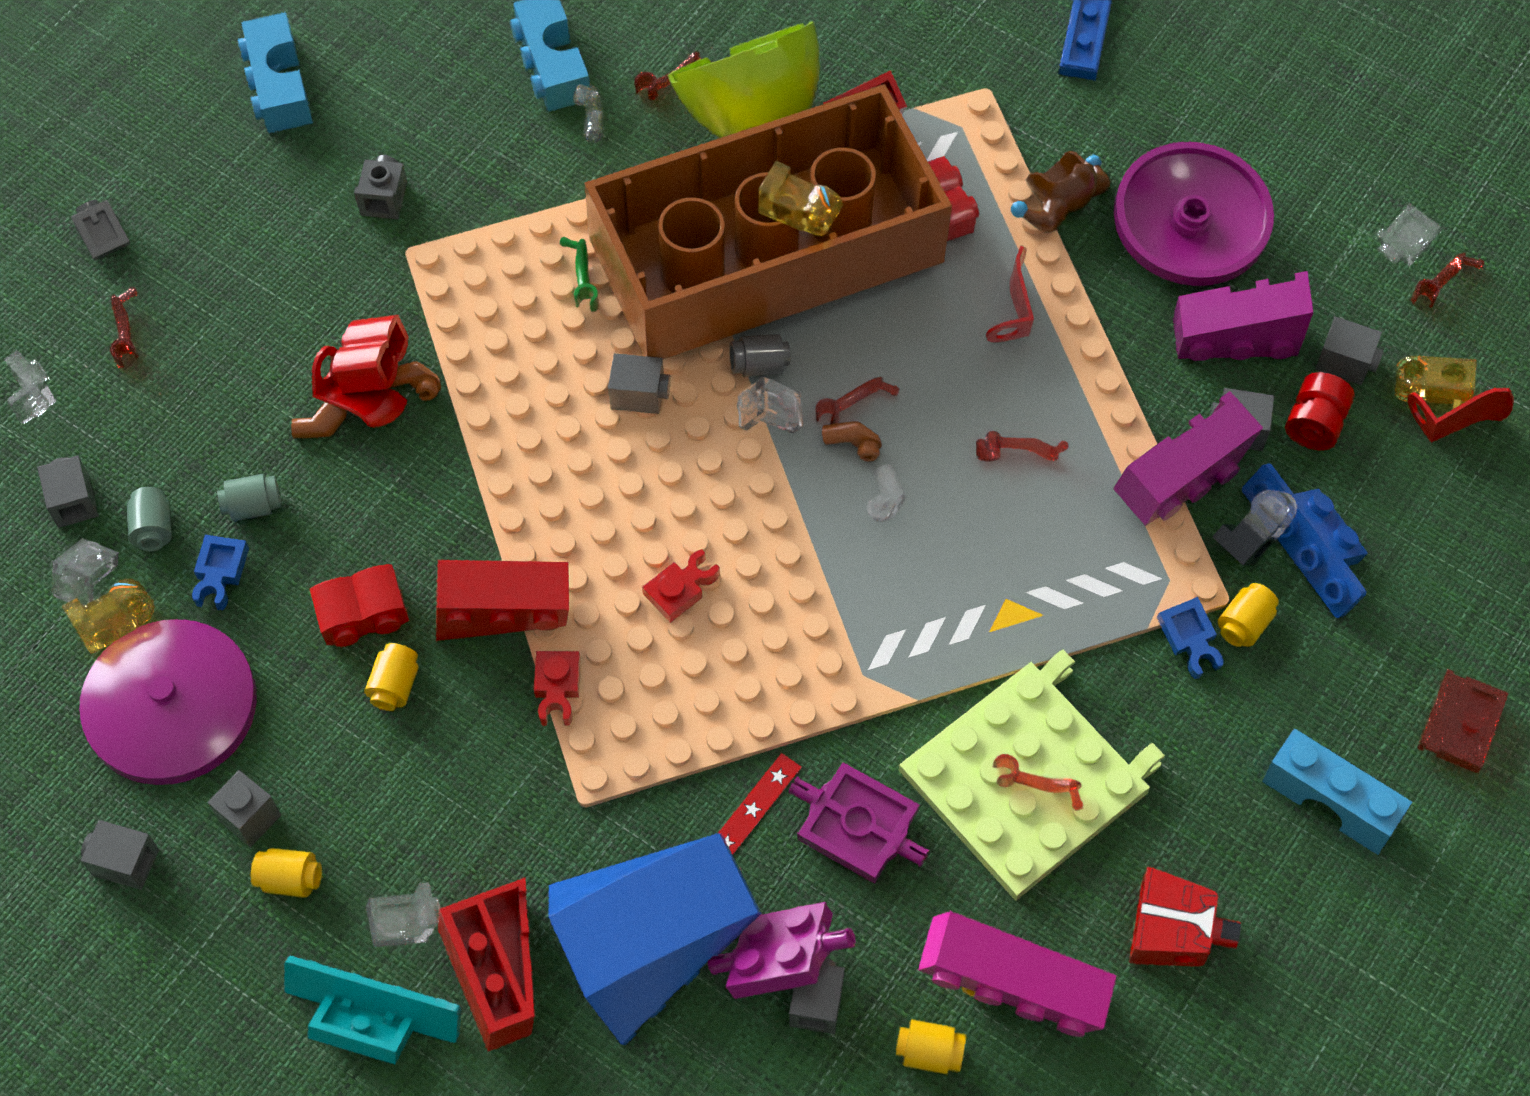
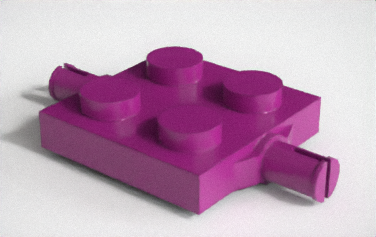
M843 762L832 780L823 785L820 790L799 777L794 780L789 789V794L810 804L809 816L799 830L797 840L874 884L886 864L895 858L897 854L917 864L919 867L923 865L924 860H926L929 854L928 849L907 839L908 828L919 812L920 805Z
M826 902L761 914L740 934L736 949L732 952L713 956L708 961V967L713 975L730 971L726 988L734 999L817 984L820 967L831 951L854 948L856 943L855 934L851 928L829 933L833 913Z

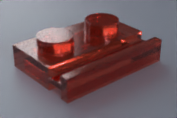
M1447 669L1416 749L1421 751L1427 749L1436 753V757L1479 773L1483 767L1509 693L1467 676L1464 679L1454 675V671Z

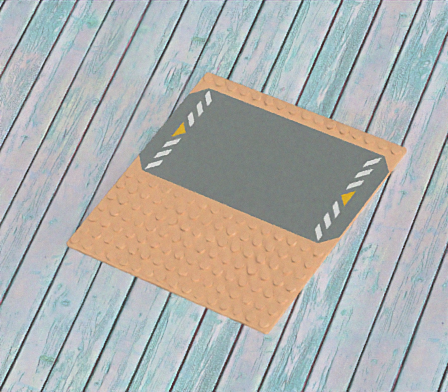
M976 90L905 110L902 114L927 161L945 156L951 166L956 165L962 176V189L967 196H973L978 205L979 217L976 218L974 232L947 241L944 263L663 359L664 374L671 375L669 398L661 399L659 414L612 410L610 408L608 384L614 353L643 356L590 242L586 199L423 243L406 250L409 268L502 561L569 562V614L567 625L550 631L529 630L524 632L534 664L536 661V651L580 652L579 698H566L572 709V723L570 726H564L563 712L560 710L550 712L580 806H594L1016 674L1030 662L1038 667L1047 664L1054 655L1063 649L1069 656H1073L1161 628L1157 619L1159 612L1196 597L1199 598L1206 614L1227 606L1229 595L1185 502L1182 503L1183 505L1179 511L1169 519L1163 521L1159 517L1145 526L1113 490L1126 467L1157 445V442L1058 231L1042 232L1024 218H1016L1011 213V206L1016 201H1022L1027 205L1028 209L1041 211L1042 202L1026 183L1030 172L991 90ZM561 237H567L577 242L580 239L586 241L590 284L596 287L599 298V309L596 312L590 311L591 299L583 300L579 307L575 305L574 291L578 286L575 265L576 249L561 246L559 244ZM1022 245L1027 248V253L1021 271L1034 317L1030 335L1010 341L992 343L987 341L986 332L990 328L1006 321L1019 319L1010 295L1009 282L1017 253ZM1007 328L996 335L1008 334L1017 328ZM780 334L782 342L788 341L791 361L789 366H784L783 374L743 377L742 373H732L729 355L731 341H739L741 336ZM850 421L861 422L879 435L882 447L879 449V457L870 462L861 460L857 454L858 448L850 442L825 445L822 437L823 425ZM703 549L706 560L697 568L706 571L717 564L720 567V576L710 585H699L702 589L703 598L670 623L643 595L642 586L673 562L683 570L688 566L689 557L695 551Z

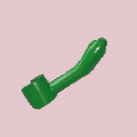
M561 237L559 242L561 246L576 249L575 265L578 286L574 291L575 305L579 307L583 300L591 299L590 311L596 312L599 309V298L596 287L590 284L586 241L580 239L577 242L567 237Z

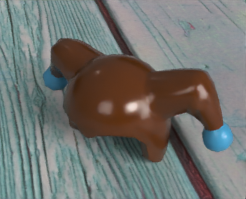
M1067 151L1044 174L1039 172L1030 173L1026 183L1042 202L1041 211L1028 209L1024 202L1016 201L1011 206L1012 215L1016 218H1024L1042 232L1049 233L1057 230L1068 213L1084 208L1093 197L1109 190L1111 180L1101 168L1102 161L1100 157L1091 155L1085 161L1077 152Z

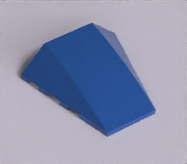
M720 833L549 885V919L580 988L589 1004L621 1045L624 1046L636 1035L635 1031L649 1018H654L667 1005L665 1002L683 985H688L700 974L699 969L713 956H718L761 915L755 899L723 835Z

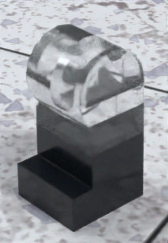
M1262 491L1255 496L1251 504V511L1238 526L1235 524H1223L1213 535V538L1242 565H1255L1295 518L1297 512L1296 501L1291 494L1285 491Z

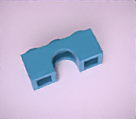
M522 0L514 2L516 18L510 20V25L515 41L523 42L524 47L520 48L525 69H533L535 74L531 76V83L536 98L543 97L548 112L592 100L589 76L578 47L566 51L553 50L556 47L570 44L567 18L560 0Z
M286 13L241 22L245 38L238 39L243 61L250 60L251 67L244 69L249 89L257 90L258 96L251 97L256 119L264 118L268 133L313 123L300 71L279 73L283 69L299 65Z
M1295 728L1271 762L1262 781L1300 806L1305 799H1314L1324 803L1341 818L1342 826L1339 831L1377 855L1412 803L1409 799Z

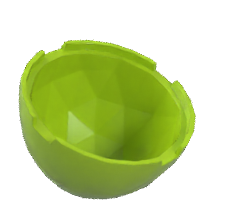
M814 21L809 22L806 26L802 23L730 48V56L711 63L708 57L686 65L668 75L670 83L693 118L718 138L811 109L820 76L819 43Z

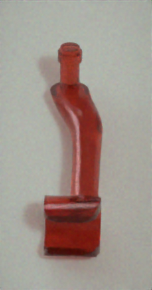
M694 52L676 69L658 79L651 72L639 73L634 79L635 93L638 94L643 88H648V99H656L658 95L657 90L671 84L668 78L670 73L703 58H700L699 52Z
M130 287L118 297L115 294L111 296V306L117 324L118 339L111 344L110 353L119 368H124L120 359L122 355L130 353L136 359L139 357L131 341L129 318L122 304L138 294L134 287Z
M1001 754L993 761V768L1006 767L1012 772L997 778L996 782L999 786L1009 787L1014 783H1018L1050 793L1070 792L1073 809L1075 811L1083 809L1084 805L1078 791L1082 787L1080 781L1048 778L1020 771L1017 760L1009 754Z

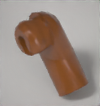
M415 361L398 365L397 375L391 386L396 387L409 383L416 389L417 393H420L419 398L425 401L435 399L441 389L439 377L426 366Z
M324 402L313 417L292 419V436L294 439L329 437L335 433L345 420L347 410Z
M842 422L823 425L822 437L825 445L850 442L858 448L857 454L861 460L870 462L879 457V449L882 447L879 435L861 422Z

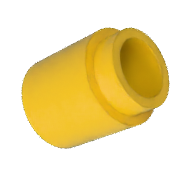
M1252 583L1248 588H1242L1218 619V626L1221 629L1222 637L1233 646H1253L1277 614L1276 607L1279 601L1276 595L1269 588L1258 583Z
M389 643L385 645L384 651L377 654L364 691L371 699L370 703L373 706L385 711H394L396 707H404L406 705L419 669V665L416 662L418 654L414 650L404 645Z
M269 848L266 852L258 851L251 866V883L253 887L261 888L264 893L307 898L311 894L312 889L316 890L319 887L322 878V865L316 862L315 854L312 852Z
M911 1019L909 1028L900 1027L895 1055L904 1056L903 1066L942 1074H948V1070L960 1072L966 1034L956 1033L955 1027Z

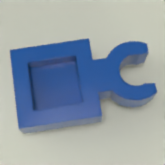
M205 535L194 569L197 579L202 580L194 587L192 593L197 607H202L204 598L214 593L217 594L214 601L217 609L222 611L228 604V594L225 586L226 584H239L249 547L245 540Z
M1198 597L1159 612L1157 619L1174 654L1177 655L1187 651L1189 655L1187 668L1194 679L1200 678L1203 674L1202 668L1198 663L1199 659H1208L1215 671L1223 666V658L1220 652L1207 643L1214 640L1217 634Z

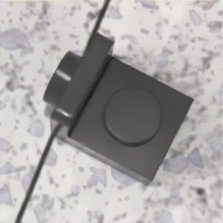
M97 200L88 201L77 207V214L71 216L76 231L79 232L94 261L130 245V241L108 200L98 203Z

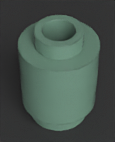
M263 473L224 481V490L217 491L222 515L230 514L232 522L270 515L272 510L282 508L275 475L265 477Z
M142 487L133 491L131 499L127 502L128 540L133 546L143 551L159 550L168 544L172 538L169 500L165 497L162 490L155 487Z

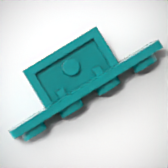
M289 956L284 963V991L290 995L321 1003L308 1025V1039L396 1064L413 1031L455 1043L460 1035L461 1007L457 1004L294 956Z

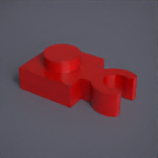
M703 549L695 551L689 557L688 566L683 570L673 562L642 586L643 595L670 623L703 598L702 589L699 585H710L720 576V567L717 564L706 571L697 568L706 560Z
M536 651L534 693L536 698H545L538 708V715L542 726H547L548 714L553 710L563 712L564 726H570L572 723V709L566 698H579L581 662L579 651Z

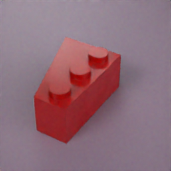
M438 560L436 641L529 630L550 631L567 625L569 614V562Z
M522 878L439 909V934L488 1052L530 1036L532 1033L534 1022L533 986L529 952L526 879Z

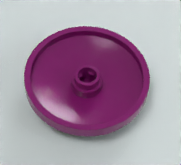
M1177 142L1157 147L1145 153L1129 167L1121 180L1116 194L1114 222L1124 247L1145 269L1175 283L1206 286L1234 279L1256 263L1266 248L1272 233L1274 209L1270 193L1264 181L1243 159L1214 145L1199 142Z
M172 619L152 622L133 629L118 638L94 662L81 691L80 721L85 737L96 755L117 774L129 780L151 785L186 782L218 767L242 743L255 714L257 703L256 683L253 672L240 648L218 629L190 620Z

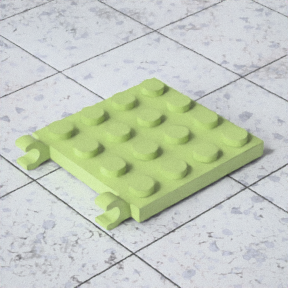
M1064 649L1054 655L1041 670L1032 662L1027 664L899 764V772L1015 901L1148 794L1150 787L1144 779L1162 765L1160 761L1165 756L1151 743L1128 764L1059 692L1055 686L1073 672L1070 667L1075 664V661Z

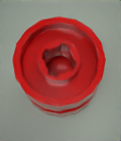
M1318 372L1307 375L1297 395V404H1294L1286 422L1285 431L1294 442L1308 449L1320 451L1333 448L1343 428V420L1346 419L1355 398L1354 390L1350 384L1342 378L1329 373Z

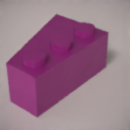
M1308 271L1294 273L1295 281L1270 285L1269 279L1255 281L1256 288L1231 293L1230 286L1179 296L1173 316L1177 358H1191L1195 361H1204L1210 358L1245 360L1250 357L1285 359L1291 356H1298L1314 313Z
M1231 391L1219 399L1220 403L1212 415L1204 419L1199 413L1188 423L1192 429L1173 440L1169 436L1129 464L1122 473L1113 490L1145 526L1159 517L1163 521L1169 519L1179 511L1183 502L1188 499L1192 503L1198 501L1209 492L1212 487L1211 485L1217 481L1224 485L1240 471L1237 464L1259 435L1263 426Z

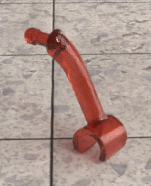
M1466 253L1458 254L1432 280L1424 279L1417 283L1411 297V303L1415 304L1418 295L1423 294L1430 298L1429 308H1433L1440 293V288L1461 270L1463 264L1482 269L1484 261L1482 259L1477 260L1465 257Z
M883 377L868 380L837 400L831 398L820 400L815 408L816 422L819 421L822 414L831 413L833 415L830 424L839 423L840 412L865 397L878 392L879 389L897 396L900 388L883 382Z
M990 431L985 435V439H978L976 441V456L981 461L991 462L1000 458L1001 448L1028 450L1050 461H1056L1059 459V453L1066 451L1069 445L1066 441H1061L1054 447L1037 438L1001 437L999 432Z

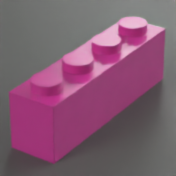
M952 911L933 917L918 968L919 971L932 975V982L936 985L953 990H958L960 986L974 991V998L978 1001L996 1006L1001 1005L1002 1002L1016 1007L1015 1013L1020 1017L1033 1021H1043V1018L1058 1023V1031L1076 1037H1084L1086 1032L1104 1029L1117 976Z

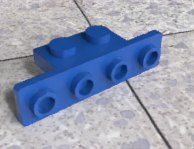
M1272 464L1262 465L1242 487V492L1336 618L1344 617L1366 595V589L1348 566L1358 564L1368 554L1359 542L1355 531L1348 527L1336 512L1330 498L1324 495L1320 489L1293 494Z

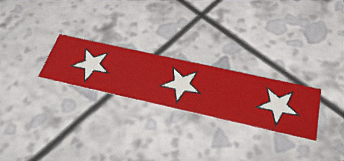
M781 753L718 832L723 835L732 855L802 768Z

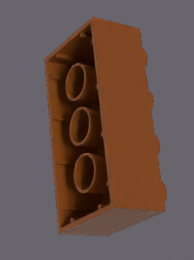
M885 84L584 183L590 242L643 356L666 359L944 263L952 205ZM815 186H818V187H819V189H820V191H821V194H822V196H823L824 202L826 203V205H827L829 208H831L830 211L823 205V203H822V201H821V198H820V196H819V193H818L817 189L815 188ZM821 186L825 188L830 206L825 200Z

